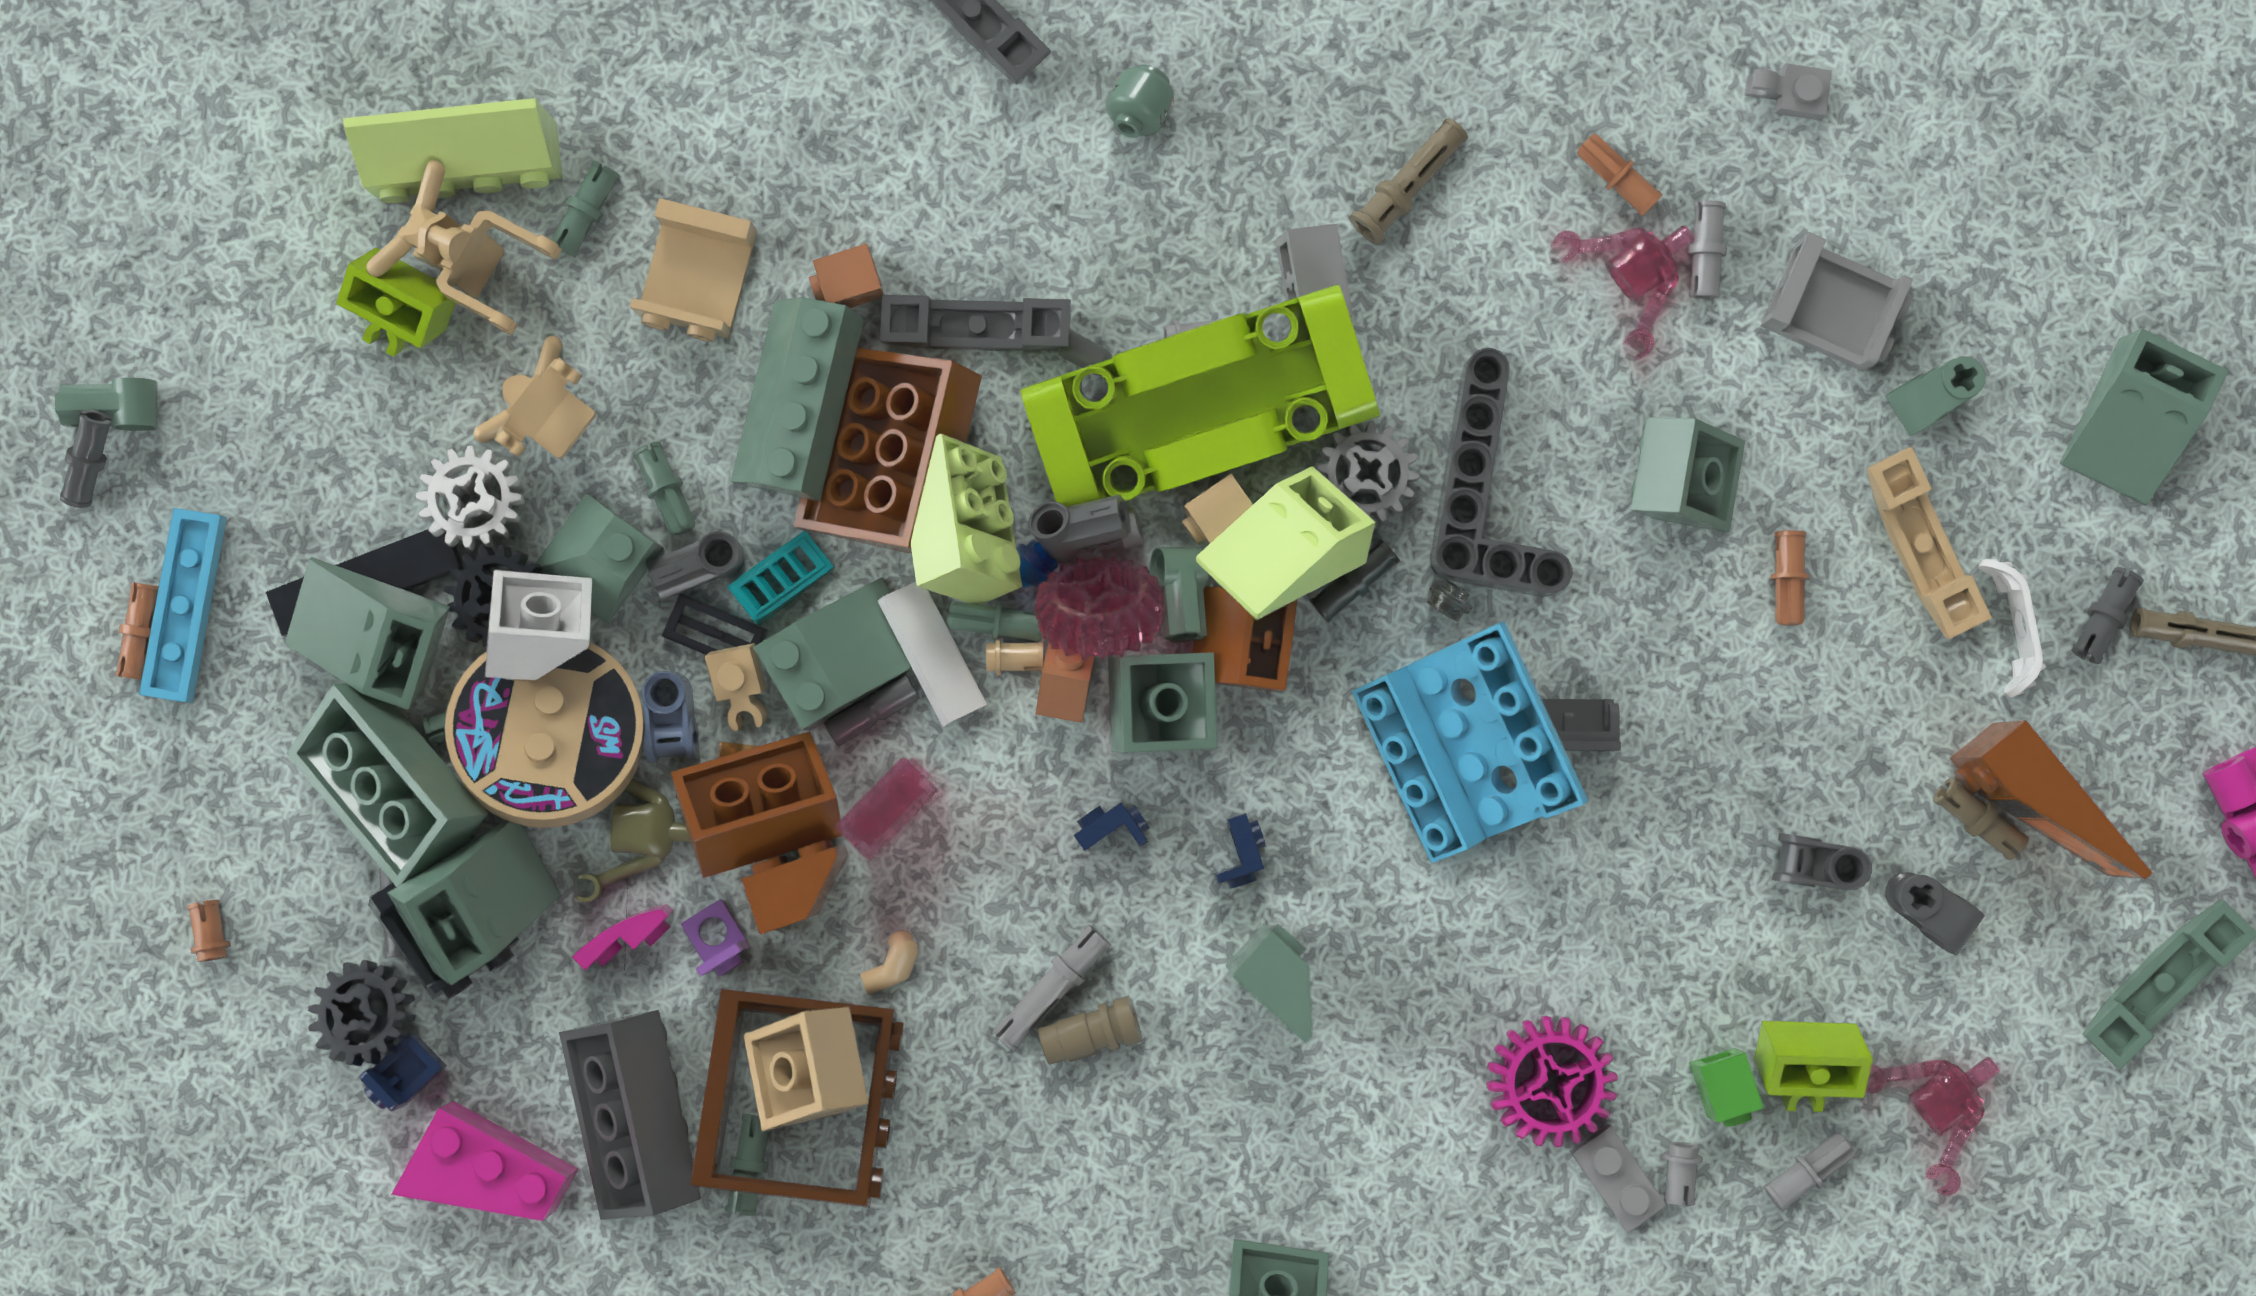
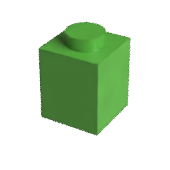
M1732 1048L1689 1062L1706 1115L1711 1120L1717 1123L1723 1122L1725 1127L1735 1126L1750 1121L1752 1119L1751 1112L1764 1108L1746 1052Z

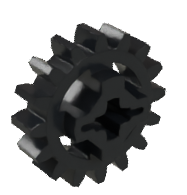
M498 545L495 553L490 547L480 546L479 559L472 555L464 554L462 558L466 568L463 571L451 568L450 574L457 579L456 585L445 586L443 590L450 595H454V602L447 604L450 606L449 612L457 613L459 616L452 623V627L461 631L468 629L465 639L474 643L482 639L484 647L488 645L489 628L484 626L482 622L490 621L494 574L490 568L508 566L513 569L512 572L539 574L543 569L536 563L526 565L529 557L527 553L517 550L512 555L511 547L505 545Z
M362 960L360 966L355 963L346 962L343 963V975L332 971L326 974L331 984L328 988L316 987L314 989V992L321 998L320 1004L308 1006V1011L318 1014V1021L313 1022L308 1028L309 1031L322 1033L323 1036L319 1038L315 1045L318 1049H331L329 1059L339 1062L346 1060V1065L361 1067L364 1061L368 1064L377 1065L381 1063L380 1052L388 1055H395L397 1053L396 1046L393 1043L396 1038L408 1040L410 1035L402 1027L404 1022L414 1021L416 1015L406 1012L405 1006L415 1001L414 995L401 993V990L408 981L402 977H393L394 968L382 964L377 966L376 962ZM356 985L353 991L347 992L350 988ZM353 1005L359 1006V1009L364 1012V1016L368 1017L371 1021L364 1020L363 1015L359 1014L360 1011L355 1009ZM378 1034L375 1038L367 1042L368 1038L371 1035Z

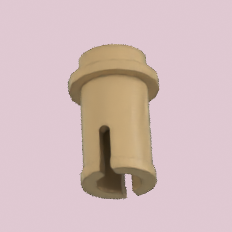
M1001 638L996 639V643H986L987 672L996 671V676H1001L1002 671L1042 672L1044 642L1001 643Z

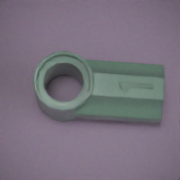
M145 378L112 379V384L60 385L58 393L55 394V412L58 414L60 425L65 427H78L81 411L96 410L112 418L111 427L114 429L126 431L156 430L157 381Z
M1155 547L1152 552L1149 575L1152 586L1155 589H1159L1163 638L1169 640L1170 643H1186L1201 640L1207 636L1203 589L1208 582L1209 574L1196 562V556L1204 550L1203 548Z

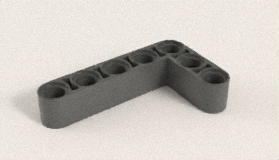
M1482 348L1469 358L1461 372L1430 554V564L1433 571L1440 578L1448 581L1548 597L1564 590L1572 579V565L1564 554L1554 550L1482 538L1510 373L1509 362L1501 351L1494 348ZM1479 362L1490 364L1496 372L1495 382L1483 383L1479 381L1474 374V365ZM1478 408L1483 410L1488 417V427L1484 430L1472 428L1466 420L1468 409ZM1462 454L1474 455L1481 464L1479 475H1465L1458 466L1459 456ZM1464 500L1471 505L1473 510L1471 522L1460 523L1452 517L1450 512L1452 501ZM1456 546L1463 551L1465 564L1462 569L1453 570L1445 565L1442 559L1445 547ZM1493 554L1505 555L1510 560L1512 570L1507 578H1500L1492 573L1489 561ZM1540 562L1551 563L1556 568L1558 579L1554 586H1546L1539 581L1536 570Z

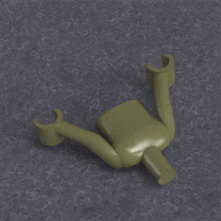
M634 778L631 779L624 790L641 801L650 804H615L611 825V851L635 853L643 856L622 863L599 875L590 873L578 876L577 879H590L595 885V891L592 896H575L578 901L584 903L596 901L603 895L606 887L662 864L672 849L673 841L690 842L685 823L675 822L673 808L663 794Z

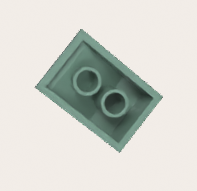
M882 577L794 622L753 647L802 730L810 731L912 670L877 602L883 596L891 593Z

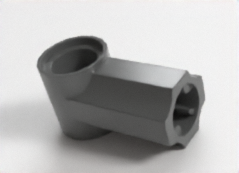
M1120 494L1065 507L1062 503L1056 501L1045 502L1033 510L1028 522L1032 535L1048 556L1056 561L1070 560L1079 554L1083 547L1126 538L1128 533H1131L1130 516L1127 511L1126 502Z
M715 531L708 533L700 541L646 562L653 585L660 599L664 601L716 579L732 577L743 566L745 556L743 548L734 537L726 532ZM719 543L730 544L733 550L730 562L721 567L712 566L709 560L711 549Z

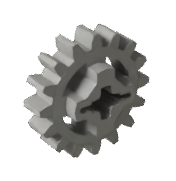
M1369 421L1365 432H1360L1356 424L1349 426V437L1347 438L1336 431L1331 437L1336 448L1332 449L1323 446L1320 455L1328 460V463L1317 465L1315 469L1323 476H1326V479L1368 516L1369 514H1374L1380 524L1386 521L1387 508L1397 515L1403 510L1398 500L1399 497L1407 500L1413 498L1415 493L1406 485L1407 483L1417 481L1419 473L1409 471L1408 466L1418 458L1416 454L1404 455L1402 450L1408 442L1406 437L1399 439L1397 442L1390 439L1393 434V427L1388 426L1380 434L1376 433L1375 422ZM1372 443L1382 447V449L1378 452L1363 451L1356 444ZM1339 457L1347 467L1346 479L1340 485H1338L1336 478V465ZM1394 461L1398 470V480L1395 489L1392 488L1393 484L1388 480L1389 466ZM1359 463L1365 468L1371 464L1376 467L1377 472L1373 476L1376 483L1370 479L1361 482L1357 478L1361 470L1358 465ZM1356 494L1371 495L1378 503L1363 504L1351 498Z

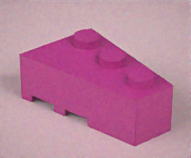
M452 1101L437 1109L391 1195L543 1221L556 1212L578 1168L459 1103Z

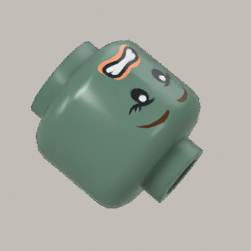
M1142 64L1137 67L1124 69L1106 100V111L1114 122L1115 129L1122 135L1130 138L1153 135L1162 127L1174 103V91L1170 86L1168 77L1156 67Z

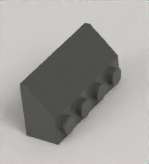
M659 1010L633 1014L559 1032L600 1220L654 1216L700 1200L699 1188L690 1185L694 1163L688 1142V1125L682 1115L677 1093V1076L671 1066L666 1044L667 1031L661 1021Z

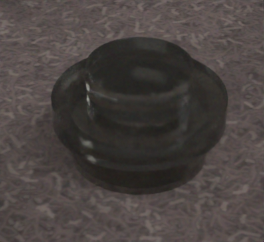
M1445 580L1442 586L1433 582L1429 590L1432 593L1427 599V603L1448 618L1458 622L1464 613L1469 614L1473 609L1466 602L1470 594L1453 582Z

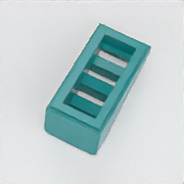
M804 530L746 571L727 587L752 620L761 626L835 567L807 531ZM800 547L816 566L810 573L794 554ZM785 559L801 578L794 584L779 566ZM770 571L785 589L779 595L763 577ZM754 583L769 600L763 606L748 589Z

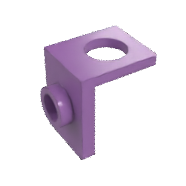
M722 899L681 923V926L704 962L696 967L700 976L715 970L718 977L726 974L743 963L739 954L751 947ZM707 918H719L727 927L726 938L719 945H708L700 937V926Z

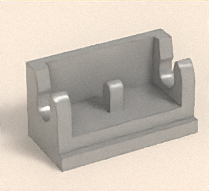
M1337 224L1287 229L1276 240L1286 301L1339 284L1351 318L1353 313Z

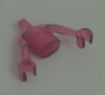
M1682 225L1663 240H1660L1652 232L1646 231V229L1641 227L1632 228L1613 235L1582 240L1575 232L1570 230L1558 233L1552 240L1550 247L1563 240L1569 242L1572 246V252L1562 259V263L1572 261L1577 254L1615 250L1626 246L1619 254L1605 262V266L1612 279L1631 301L1635 302L1649 290L1659 286L1649 299L1637 328L1631 331L1623 339L1622 343L1623 345L1626 344L1631 338L1641 339L1645 349L1634 360L1646 357L1655 345L1654 337L1650 331L1663 305L1679 280L1678 267L1673 255L1694 240L1691 231L1685 225Z
M1989 1057L1984 1058L1967 1072L1947 1060L1937 1059L1889 1068H1880L1872 1064L1873 1081L1867 1085L1865 1091L1867 1093L1881 1091L1885 1083L1914 1080L1932 1076L1925 1084L1908 1096L1921 1117L1938 1136L1944 1135L1955 1126L1939 1164L1929 1166L1925 1173L1926 1178L1932 1180L1941 1173L1946 1172L1948 1176L1947 1183L1940 1187L1937 1193L1945 1196L1955 1194L1960 1188L1961 1178L1958 1172L1953 1169L1954 1164L1967 1138L1985 1114L1984 1102L1978 1088L2000 1072L1998 1066Z

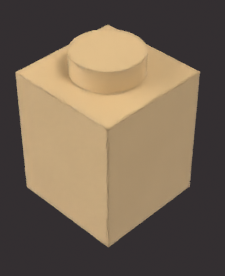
M1229 474L1184 505L1183 511L1187 518L1181 522L1197 545L1204 541L1208 546L1253 504L1234 476Z

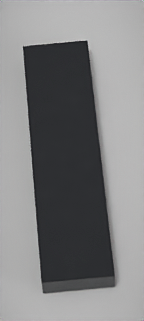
M429 529L336 564L338 567L406 591L449 575L451 568L464 569L456 547L452 548L445 543L447 532L435 537ZM304 577L266 591L281 636L287 637Z

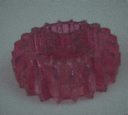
M1096 555L1094 560L1090 561L1077 558L1076 564L1072 566L1061 564L1059 572L1047 573L1046 581L1039 584V592L1037 593L1036 604L1034 605L1038 629L1041 631L1042 638L1049 640L1051 649L1062 648L1065 656H1072L1078 653L1083 661L1087 660L1090 656H1100L1102 661H1104L1106 656L1114 654L1119 658H1123L1126 650L1140 652L1141 644L1153 642L1154 633L1161 631L1163 611H1165L1164 596L1161 593L1157 576L1149 575L1148 567H1136L1132 559L1119 562L1116 555L1112 556L1109 560H1100Z

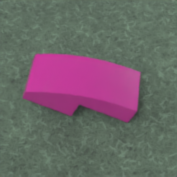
M666 904L628 916L594 937L577 951L572 958L584 970L589 968L595 961L603 967L623 948L617 941L620 937L633 950L643 941L651 947L671 927L665 919L673 910Z

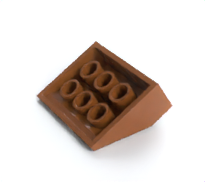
M857 348L821 500L815 501L800 497L793 527L912 554L911 538L935 438L940 434H944L961 442H967L982 375L951 360Z

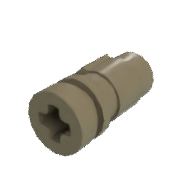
M1129 995L1113 1000L1112 1006L1105 1002L1099 1004L1096 1011L1083 1012L1057 1020L1056 1023L1038 1029L1041 1046L1049 1065L1064 1060L1072 1062L1098 1054V1050L1110 1047L1112 1051L1120 1049V1043L1125 1042L1126 1046L1143 1041L1139 1021Z

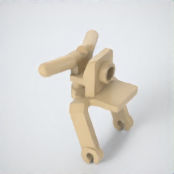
M437 160L430 161L425 167L416 203L409 213L411 218L406 226H402L397 235L368 261L366 265L367 272L372 276L381 277L414 247L413 256L441 270L436 283L440 292L447 299L487 319L493 326L512 335L518 326L513 319L474 299L480 295L505 252L504 248L487 234L488 229L493 227L554 260H557L562 249L551 239L540 234L535 235L490 210L477 212L470 225L463 224V226L439 211L438 215L434 214L445 174V167ZM454 286H457V287H458L459 289H461L464 293H462L461 291L455 289Z
M549 336L544 340L536 370L531 379L525 375H515L508 377L504 381L502 394L504 400L510 406L475 428L474 438L476 441L487 443L495 438L498 443L509 449L517 457H520L526 449L522 440L528 435L558 459H563L595 419L596 412L564 388L569 381L576 386L583 376L559 358L563 347L560 338Z

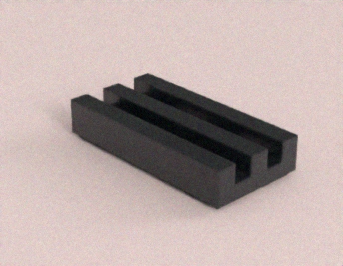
M679 594L662 637L707 655L709 652L717 651L718 649L675 632L678 623L735 647L755 643L756 646L763 642L769 630L694 598ZM685 607H691L753 633V638L751 642H747L683 615Z

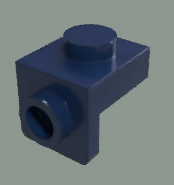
M1119 803L1106 813L1101 806H1098L1076 821L1082 830L1074 834V837L1084 851L1123 824H1125L1140 847L1148 842L1143 833L1149 830L1150 827L1135 805L1126 810L1123 804Z
M1245 813L1226 819L1241 864L1214 873L1217 883L1227 881L1229 889L1256 881L1254 872L1264 869L1258 849L1266 847L1258 820L1249 822Z
M415 1032L408 1033L410 1035L408 1040L402 1039L396 1045L397 1053L395 1055L387 1054L381 1059V1063L366 1069L359 1076V1079L366 1085L364 1088L366 1096L381 1109L387 1107L390 1111H395L406 1106L447 1066Z

